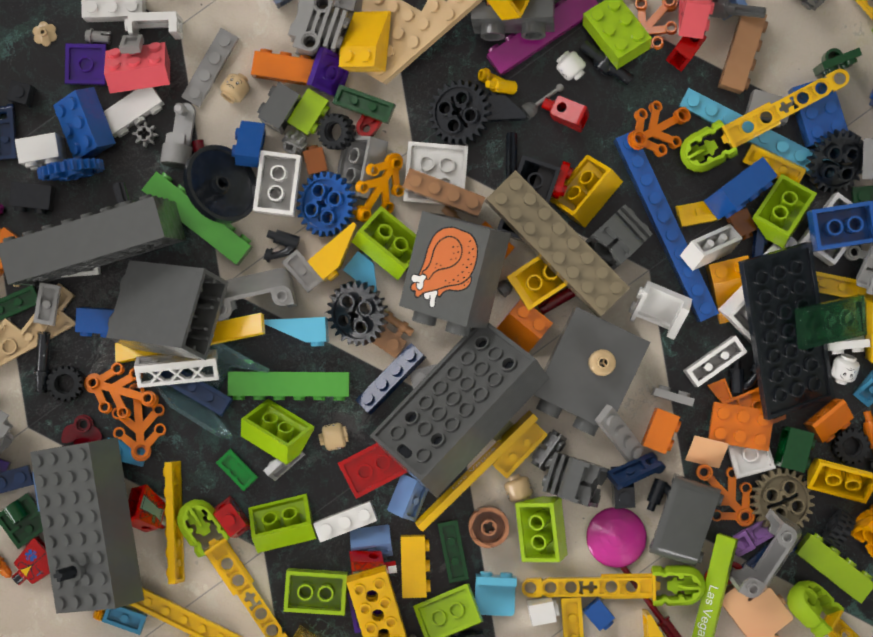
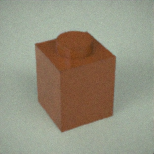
M318 145L306 147L307 150L303 151L309 177H312L313 174L320 175V172H329L323 147H318Z
M748 208L734 213L728 219L726 218L728 224H731L743 238L742 241L752 237V232L757 230Z

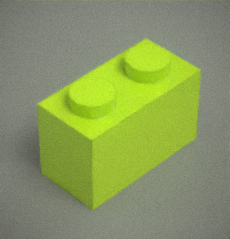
M308 88L289 117L288 125L301 131L308 137L311 133L314 135L318 130V125H320L318 124L321 117L326 116L331 108L329 107V100Z

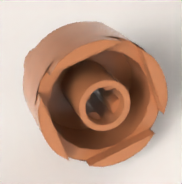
M481 506L469 518V534L472 540L483 548L496 547L502 544L509 534L508 519L503 511L495 506ZM492 522L494 528L485 531L486 529L483 525Z

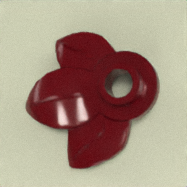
M85 414L77 416L73 424L66 426L61 437L62 443L74 442V444L102 440L101 431L94 426L93 419ZM82 421L87 422L86 428L81 427Z

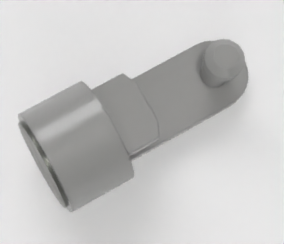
M177 103L174 106L175 120L173 132L166 133V140L162 145L160 163L167 167L184 169L193 151L191 142L196 110L190 103Z

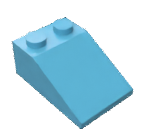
M327 317L264 320L265 325L304 342L311 343L312 347L324 346V342H329Z

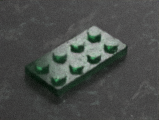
M858 294L795 308L798 349L804 350L867 335L864 295Z

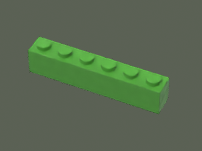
M156 171L142 191L147 195L151 194L158 198L163 197V199L168 198L170 201L176 202L181 222L239 266L253 248L250 245L251 240L243 234L238 236L234 232L236 228L231 224L218 223L203 216L190 202L184 187L180 184L176 187L171 183L173 179L165 172L160 174Z
M228 371V396H233V400H245V396H253V400H265V396H273V400H285V396H293V400H305V396H313V400H325V396L333 397V400L344 401L345 397L350 396V372Z

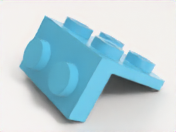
M480 571V574H476L475 600L481 615H514L515 590L517 587L516 575H513L511 572H501L500 575H494L491 571Z

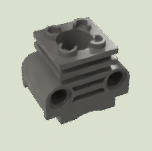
M625 204L585 242L614 270L630 257L653 233L645 223L640 221L635 212Z
M554 452V455L550 457L548 467H550L548 474L542 480V491L577 504L598 508L601 499V489H598L597 486L603 485L607 479V471L610 469L566 454Z

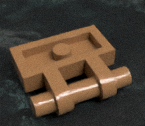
M384 310V312L389 314L384 319L398 328L395 334L386 328L387 324L382 325L385 331L380 333L381 337L375 339V342L372 343L397 358L407 341L401 338L402 334L406 333L411 336L414 329L408 326L409 323L406 321L402 322L394 317L392 312Z

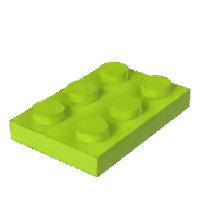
M469 583L413 606L424 637H448L483 622Z

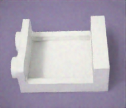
M176 11L128 13V19L124 21L125 31H128L129 35H138L139 29L169 28V33L175 40L183 39V21Z
M647 280L645 286L640 287L636 295V298H638L637 302L633 301L630 306L629 313H632L630 321L634 322L637 316L668 329L667 337L674 340L690 311L692 299Z

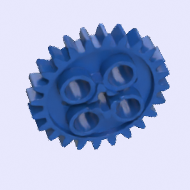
M78 157L63 159V161L51 162L45 166L38 167L37 174L38 179L42 181L60 180L63 182L90 177L103 172L105 169L103 159H82Z
M320 172V175L313 174V178H307L308 184H302L304 191H298L301 195V198L297 199L300 206L296 207V209L301 210L298 217L304 218L301 224L307 225L306 230L312 231L313 235L319 234V237H333V234L338 235L340 231L346 228L345 225L351 224L349 218H355L351 212L352 210H357L353 206L357 199H352L356 192L349 191L352 184L346 183L347 179L341 178V174H334V172Z

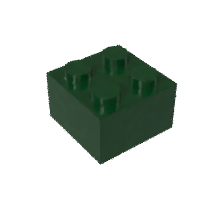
M782 426L774 457L775 465L805 473V470L809 469L811 463L809 454L810 450H813L815 447V433Z

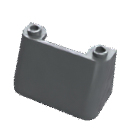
M674 473L671 489H669L654 538L651 540L649 552L696 566L697 563L701 564L704 552L701 550L716 506H721L724 495L721 494V489Z

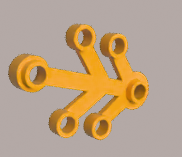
M388 154L384 162L370 163L366 166V173L370 176H377L379 171H385L380 177L366 181L359 180L356 183V191L363 194L367 193L370 188L375 187L365 204L357 205V210L353 211L356 220L361 222L368 221L372 215L370 210L380 194L381 206L386 209L388 205L387 211L389 213L394 211V204L390 202L388 180L390 177L392 178L391 194L401 197L404 194V189L400 185L399 170L403 166V158L400 154Z

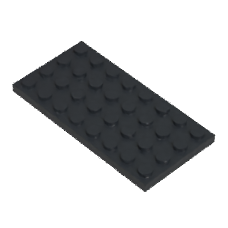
M812 242L800 243L739 261L763 418L771 420L835 398Z

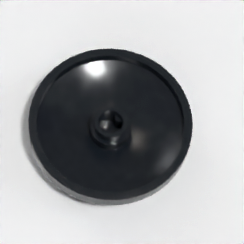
M208 145L191 155L184 168V188L192 205L203 216L218 223L230 224L245 218L253 210L257 179L251 167L235 165V157H232L231 148L222 145Z

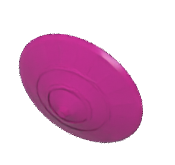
M611 507L602 510L594 516L588 526L586 538L588 548L597 561L609 567L620 568L634 563L642 555L646 546L647 534L643 522L635 513L625 508L615 509Z

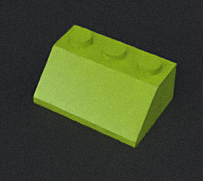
M781 174L752 219L767 240L784 248L805 217L806 212L812 206L817 193Z
M267 399L241 418V437L286 465L301 454L314 431L313 425L270 399Z
M307 493L248 508L251 537L257 553L316 539Z
M542 496L516 502L515 508L522 562H561L568 555L562 499L557 496Z

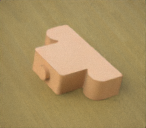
M734 585L726 588L722 606L746 637H780L775 633L793 620V616L785 607L787 602L780 594L776 595L769 586L761 595L755 598H749L741 594Z

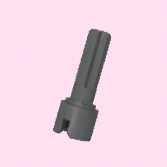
M713 0L714 11L712 15L709 14L710 17L726 19L730 15L765 18L767 10L765 7L731 3L730 0Z

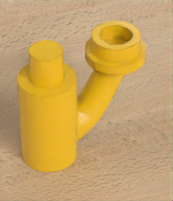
M488 68L479 70V81L485 83L486 88H490L492 92L509 95L516 93L517 83L515 81L506 80L492 74Z

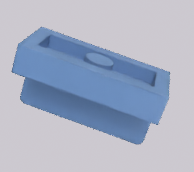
M403 474L399 478L387 510L401 518L416 522L428 490L416 479Z
M388 524L357 528L350 531L351 551H381L383 557L393 556L390 526Z

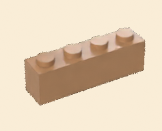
M767 14L765 18L739 16L718 88L741 94L744 90L748 89L751 81L748 76L750 71L754 70L757 61L754 59L756 52L760 51L763 42L760 40L762 33L766 32L768 21H766Z
M409 168L402 186L406 191L478 218L486 198Z

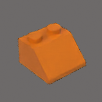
M520 299L497 329L529 353L553 322L535 308L528 311Z
M834 398L803 424L811 433H815L814 438L818 442L828 443L836 437L835 433L838 430H844L851 425L850 421L854 416L844 399Z

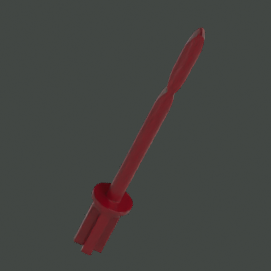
M626 566L620 567L624 574H632ZM630 581L634 588L637 589V583ZM650 598L643 599L659 620L657 626L662 629L667 637H682L669 620L670 616L663 617L657 607L653 606Z

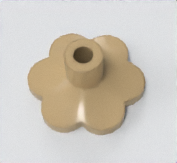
M42 21L33 28L34 41L37 44L48 47L51 42L56 41V27L53 24Z

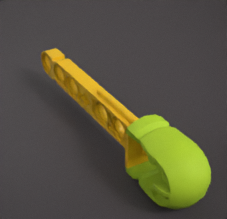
M837 69L827 74L825 78H820L772 104L768 102L726 125L721 120H717L712 123L711 127L706 126L691 134L681 145L680 156L683 164L694 172H705L726 162L727 158H734L738 155L736 147L780 125L782 119L828 96L831 91L834 93L846 86L849 82L848 72L844 69ZM835 74H844L845 82L843 84L835 83ZM818 83H824L827 86V91L824 94L816 92L815 86ZM803 92L808 95L809 100L807 103L801 104L797 101L799 93ZM793 97L794 104L798 108L794 109L793 105L788 108V113H785V111L780 112L781 103L787 105L792 102L789 98ZM763 112H769L772 115V120L769 123L761 121L760 115ZM748 121L753 124L754 129L752 132L746 133L743 131L742 125L744 122ZM721 129L723 132L721 139L724 144L728 143L731 149L724 150L721 155L712 158L711 156L718 149L714 140H704V145L700 147L698 145L691 147V145L695 142L700 144L704 137L714 135L717 130ZM710 153L711 156L707 158V162L700 164L701 161L705 160L704 156Z
M198 499L185 503L179 509L177 525L189 545L194 547L197 557L207 556L233 596L237 594L265 637H288L285 632L282 633V627L253 586V578L227 540L230 536L214 516V507L210 503ZM203 509L208 513L206 515L209 521L213 520L217 526L216 530L223 535L219 540L215 538L208 542L209 547L205 550L202 549L201 542L196 540L192 534L193 528L191 526L188 527L185 522L187 520L190 525L194 524L196 526V534H201L203 537L211 532L209 529L210 522L205 523L203 520L205 516L202 512ZM224 558H230L233 561L230 569H224L221 566ZM237 574L244 577V583L240 586H236L232 582L233 577ZM249 592L250 594H252L254 592V601L257 603L260 600L261 604L255 605L253 609L250 610L249 607L253 605L250 602V600H244L246 598L245 593ZM258 608H264L267 611L265 618L258 619L255 616ZM271 624L278 627V632L273 636L268 635L266 632L267 627Z
M667 565L665 568L662 566H652L651 573L601 574V577H547L543 580L541 577L527 578L523 581L521 589L527 597H542L544 595L546 597H602V599L652 598L653 606H662L664 603L667 606H686L696 603L704 595L705 580L701 572L692 566ZM656 576H678L679 579H683L677 580L676 577H673L672 580L667 581V590L677 595L667 596L666 594L656 596L657 590H660V581H656ZM579 581H583L582 586H587L589 582H593L594 585H597V588H594L592 592L589 591V588H582L583 592H579ZM609 581H614L617 584V589L613 592H609L606 589V584ZM635 581L638 585L637 589L632 592L626 589L627 582ZM528 582H533L537 587L533 593L525 590V585ZM548 582H554L557 586L556 590L552 593L547 592L545 589V585ZM574 582L577 585V589L574 592H568L565 589L566 583Z
M810 580L800 581L789 590L787 596L789 610L805 627L810 628V631L816 637H823L825 635L829 637H842L843 632L848 637H860L840 618L844 608L838 602H834V598L816 582ZM822 611L826 615L824 619L820 617Z

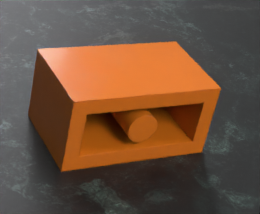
M655 407L641 445L666 455V452H670L674 440L671 439L674 432L677 433L681 426L680 417Z

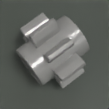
M144 122V126L141 127L136 125L138 129L132 133L138 137L135 142L137 144L143 142L145 148H147V143L155 145L153 140L155 137H159L158 134L153 132L156 127L152 125L149 128L147 122ZM147 131L150 135L146 136L145 139L141 135Z
M289 130L282 139V142H284L283 148L289 154L297 152L300 155L308 145L306 136L298 130L294 133Z

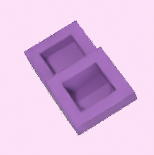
M756 521L732 536L738 539L735 551L738 558L755 549L757 545L774 537L768 531L769 526L766 528L762 527L763 521Z

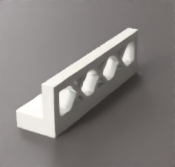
M217 349L209 350L206 360L166 354L136 357L134 370L137 386L142 388L219 380ZM213 366L214 374L206 375L201 370L203 367ZM189 368L194 373L192 376L186 377L180 372L183 369ZM167 370L174 374L168 379L160 375L163 371ZM148 372L154 376L148 381H142L141 373Z

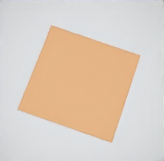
M695 435L685 460L720 468L729 444Z

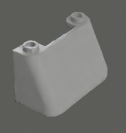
M277 268L226 280L229 283L218 321L229 319L232 311L237 309L236 300L269 292L276 305L297 306V298L290 272L284 268Z
M771 508L765 517L770 522L768 531L775 535V537L754 568L747 564L742 569L731 567L729 580L738 592L749 598L758 597L768 588L802 536V531L796 523Z

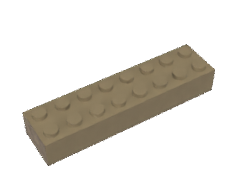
M516 170L486 198L485 202L597 317H601L630 289L616 272Z

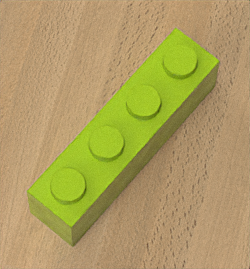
M807 532L797 545L798 548L794 553L854 600L862 604L873 589V582L871 581L873 577L864 570L862 572L858 571L855 568L857 564L849 558L844 560L840 557L841 552L834 546H826L823 543L825 540L817 533L812 535Z

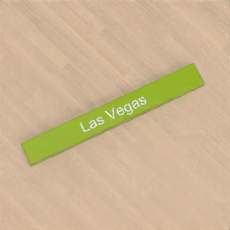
M718 533L716 536L705 581V591L701 597L692 637L715 636L738 543L736 538Z

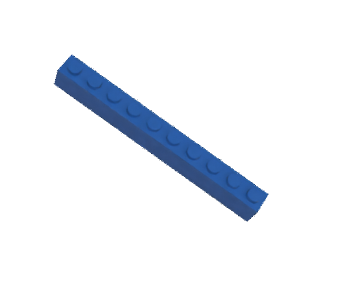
M626 133L616 138L613 142L684 295L692 299V313L697 322H702L719 314L699 269L692 271L680 255L688 246L644 150L631 148L628 143L629 133Z

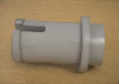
M93 28L85 31V41L89 42V44H93V42L111 43L109 41L112 38L111 31H96Z

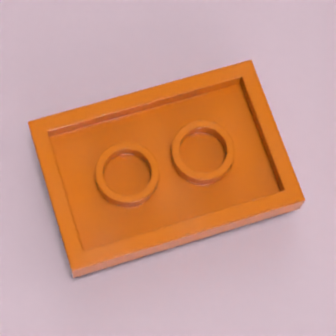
M713 402L708 439L728 443L732 446L769 451L773 419H764L762 409Z

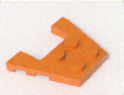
M725 378L707 385L721 403L762 409L759 387L733 397ZM786 414L774 418L773 424L786 419Z

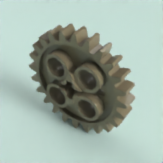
M776 468L774 472L769 470L767 471L768 476L761 474L763 481H755L758 488H751L756 493L750 496V498L755 500L750 506L756 508L752 514L759 515L756 521H763L762 527L764 528L770 527V522L765 516L771 508L774 511L778 509L781 515L793 521L799 527H804L802 521L809 522L806 515L813 514L809 507L815 506V504L810 502V499L815 498V496L809 495L811 489L806 488L807 480L801 481L803 475H796L795 470L789 472L787 468H783L782 471L780 468ZM786 483L790 486L788 493L784 489ZM769 490L772 492L771 500H768L767 498V492ZM797 493L796 497L782 501L783 498L791 497L792 495ZM782 501V504H775L767 509L768 505ZM794 501L797 503L796 511L792 509V504Z

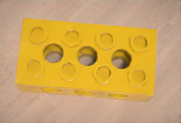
M386 565L347 576L346 583L362 636L407 637ZM374 590L377 593L375 595H369L367 592ZM375 610L383 611L381 614L373 613ZM387 629L388 632L381 633L379 632V630Z

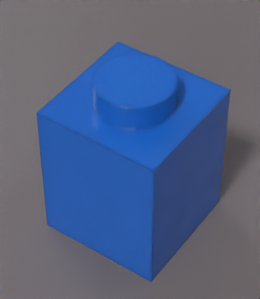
M598 597L582 609L599 631L608 629L614 623L612 620L615 617Z

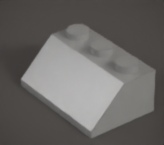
M353 135L355 140L350 142L351 146L341 150L337 174H341V178H346V183L352 184L349 191L356 192L352 196L353 198L367 200L375 187L370 188L367 193L363 194L356 191L355 185L359 180L366 181L382 176L383 170L379 171L377 176L368 175L366 173V166L370 163L384 162L388 142L372 136Z

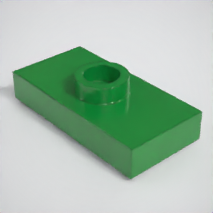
M231 448L216 462L243 491L258 478L253 470Z

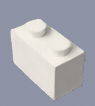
M551 597L527 600L532 626L557 622L556 616L560 615L556 600L553 601Z

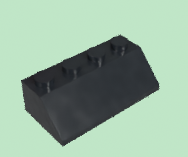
M522 155L517 172L549 204L561 168ZM502 219L500 220L498 230L511 233L510 238L525 243Z

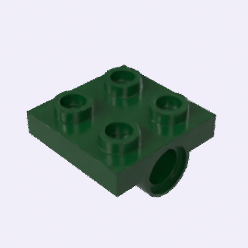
M837 48L828 50L823 54L821 63L813 69L815 77L821 74L822 77H825L827 74L839 69V67L846 69L853 66L854 63L858 62L857 58L862 55L860 48L844 54ZM829 54L835 55V57L829 59L828 56Z
M29 492L0 512V525L17 549H20L43 532L37 502Z

